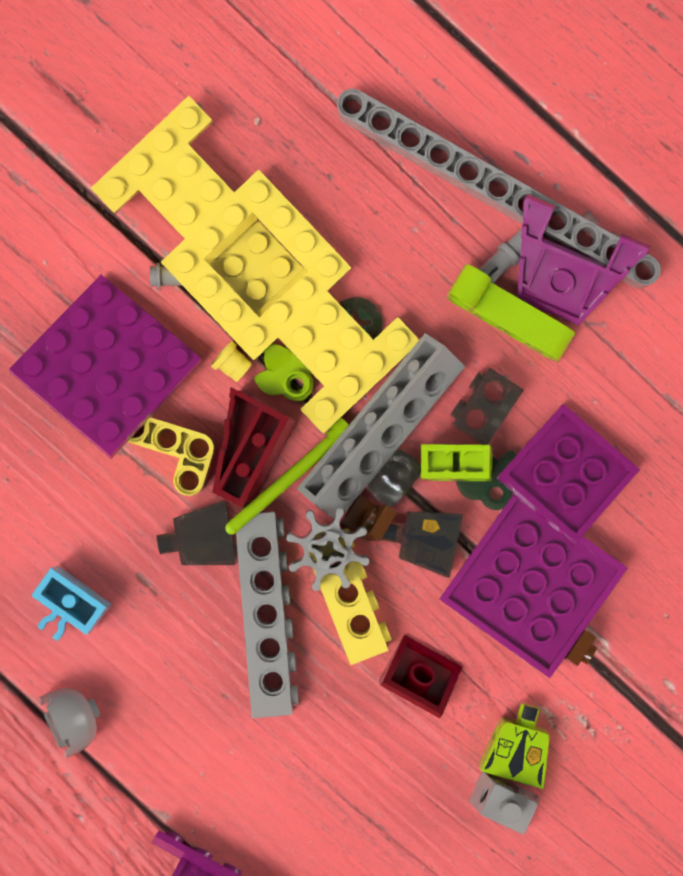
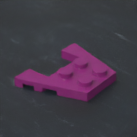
M527 194L523 205L524 215L517 298L535 308L579 326L605 299L620 280H623L634 265L648 253L650 245L621 234L608 264L601 263L544 239L542 236L555 205Z

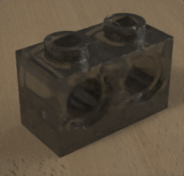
M492 368L487 369L485 374L479 370L469 385L473 392L467 401L460 399L450 414L455 418L451 425L480 445L489 444L524 391ZM494 382L501 387L502 396L498 401H491L486 397L485 387L488 383ZM471 410L479 411L484 417V423L479 429H472L466 423V416Z

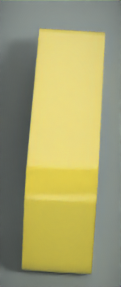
M150 417L144 423L143 434L138 438L131 437L128 442L179 458L173 480L176 490L188 496L200 493L206 485L216 454L214 440L206 434ZM166 429L173 430L177 436L175 445L170 448H165L160 443V435ZM197 439H204L209 446V451L203 458L195 457L191 451L192 444ZM187 471L195 472L199 478V483L193 490L184 488L181 482L183 474Z

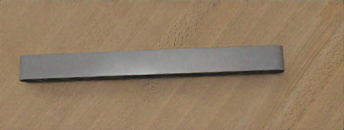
M347 89L340 94L337 101V113L344 124L522 225L524 213L518 208V201L525 198L527 194L555 205L552 215H558L562 218L563 229L553 230L547 224L543 236L556 244L601 263L608 264L606 250L610 247L615 248L619 237L360 90ZM349 100H354L362 108L356 114H348L344 111L343 105ZM377 117H385L389 120L390 127L384 131H379L373 127L372 121ZM406 133H413L418 137L419 144L415 147H406L402 143L401 137ZM436 149H441L447 153L448 160L443 164H437L432 161L430 153ZM463 166L473 167L477 172L476 179L471 181L464 180L459 173V169ZM493 182L503 184L506 194L502 197L493 196L489 191V184ZM579 231H585L591 235L592 245L590 247H583L578 243L576 236ZM646 254L621 281L637 289L645 288L659 278L661 273L660 264L653 256ZM637 264H644L649 268L650 277L648 280H641L637 277L635 273Z

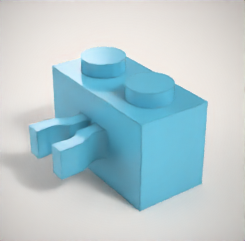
M58 565L49 569L31 595L52 610L50 615L44 617L37 625L39 629L44 630L48 622L55 621L58 615L62 617L57 624L58 631L52 637L56 641H59L64 635L67 622L88 635L95 629L112 605Z

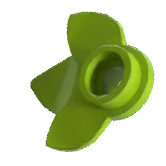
M271 344L264 352L267 370L254 377L256 384L268 395L283 394L291 401L305 400L313 390L312 373L289 349L281 345ZM292 380H302L303 388L300 391L292 390L290 387Z

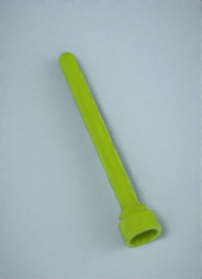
M339 418L326 432L327 437L226 524V532L231 535L236 534L320 461L349 424L342 418Z

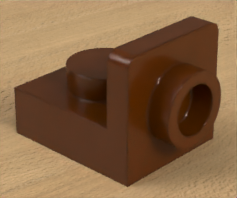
M358 496L342 520V524L352 531H356L360 526H365L367 534L361 537L367 541H381L397 511L388 505H374L363 496Z

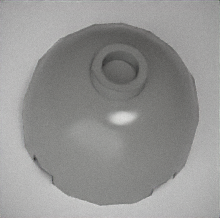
M60 688L39 697L41 706L47 703L48 712L44 716L58 747H67L63 754L65 758L81 752L91 744L97 732L95 719L101 716L93 698L86 700L80 691L73 688Z

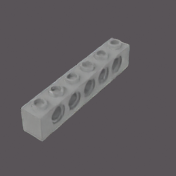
M425 333L298 486L297 490L332 519L335 518L337 507H342L345 513L465 366L444 345Z
M276 511L259 513L236 533L252 718L292 715L293 706L299 705L298 686H291L290 672H296L295 652H288L287 639L293 638L292 618L285 619L284 605H290L289 585L282 584V572L288 571L286 551L280 552L279 538H285L283 518H277ZM258 537L267 538L271 543L270 553L265 556L257 555L252 547L253 541ZM260 571L270 572L274 577L273 586L268 589L260 588L255 581L256 574ZM269 604L276 609L277 618L274 621L264 622L260 619L258 609L262 605ZM267 638L275 639L280 645V651L275 655H267L261 649V642ZM269 672H276L282 677L283 684L276 689L269 688L264 682V676Z

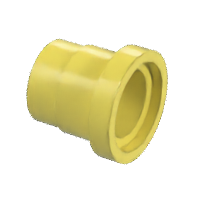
M230 341L210 366L214 370L220 369L224 374L237 382L247 372L252 363L236 349L237 344Z

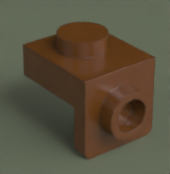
M584 630L564 660L575 667L579 666L581 661L587 665L597 650V647L593 645L597 637Z

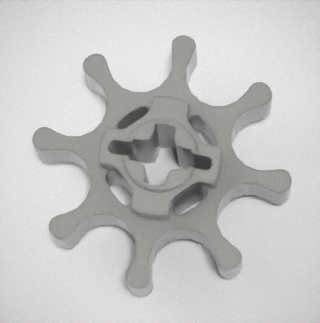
M342 507L336 508L335 518L329 524L319 523L315 519L314 511L309 509L306 511V518L312 524L311 532L306 536H298L293 532L287 534L286 539L288 542L299 543L304 549L303 557L291 562L289 569L291 572H295L304 565L312 567L316 572V578L312 583L314 591L320 589L322 577L329 573L336 574L341 579L342 587L348 588L350 580L344 574L345 566L352 561L359 562L364 566L369 564V557L367 555H358L352 550L353 541L357 537L367 534L366 527L360 526L353 532L344 531L339 524L344 514ZM325 531L324 534L318 537L315 536L318 533ZM340 536L345 540L346 546L340 542ZM327 541H332L333 548L338 550V552H330L329 556H324L323 549L318 546H325ZM310 552L314 553L317 561L313 560V558L310 555ZM337 561H341V562H339L338 564H336V565H334V566H330L331 564H333V563H335V562H337Z

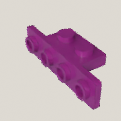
M158 831L152 841V844L180 859L172 876H241L242 874L233 865L224 863L222 866L211 860L213 856L206 850L195 847L193 850L182 843L183 839L171 831H165V833Z

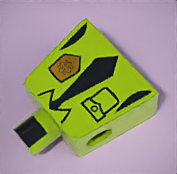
M521 703L516 720L505 717L499 719L478 764L482 772L543 789L549 733L543 728L536 727L540 708Z

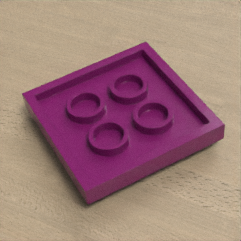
M562 404L500 473L497 479L571 544L575 545L640 469L566 405Z

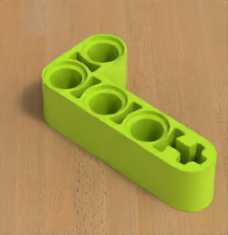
M465 264L446 298L539 354L559 363L575 332L490 282L492 279L484 272Z

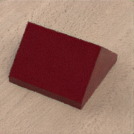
M404 635L384 669L379 682L380 686L432 715L441 718L462 666Z

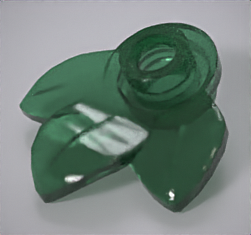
M513 450L506 452L498 460L492 455V481H456L459 491L468 499L481 500L484 506L491 510L503 509L513 496V492L501 483L497 477L517 455ZM493 487H499L503 491V495L499 500H494L490 497V490Z

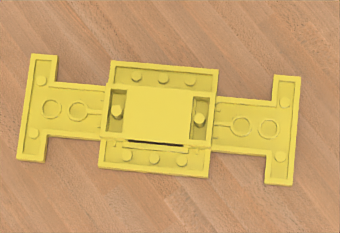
M188 96L95 183L91 189L114 214L119 212L139 192L143 194L184 238L161 261L166 269L253 360L258 358L274 341L280 339L321 382L324 387L300 410L324 434L400 362L417 344L419 339L399 317L374 340L328 292L330 288L351 270V267L260 170L256 171L240 188L233 192L193 150L190 144L213 121Z

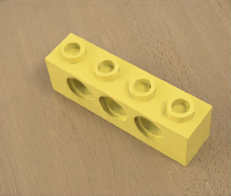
M348 528L343 529L346 532H350ZM325 531L320 532V533H318V534L315 535V536L318 537V536L324 534ZM340 536V542L346 546L345 540ZM327 541L325 546H318L323 549L324 556H328L330 552H338V550L333 548L332 541ZM310 552V555L313 558V560L317 561L314 553ZM356 561L349 562L344 568L345 576L358 589L357 597L354 600L344 601L339 597L338 590L342 583L336 574H326L320 581L321 591L350 665L389 651L386 642L392 640L385 621L378 624L374 611L380 608L373 590L366 592L362 579L367 578L363 565ZM356 615L366 616L370 620L369 628L364 632L354 631L350 625L352 618Z

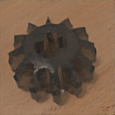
M403 450L395 451L371 480L368 490L379 502H383L390 507L395 506L421 475V465L410 453L407 454Z

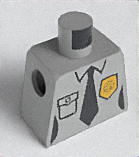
M481 772L469 798V802L479 814L521 834H525L540 801L539 796L485 772ZM488 790L487 796H486L485 800H483L484 795H485L486 791Z

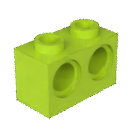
M421 444V479L425 481H492V447L490 445Z

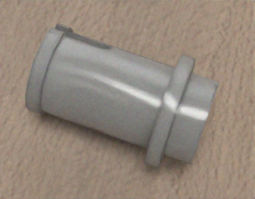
M156 263V266H150L151 286H157V289L161 290V286L182 285L165 266H160V263Z

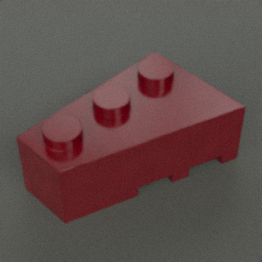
M230 387L227 418L224 421L223 429L225 431L222 448L219 450L212 493L244 509L257 498L296 421Z

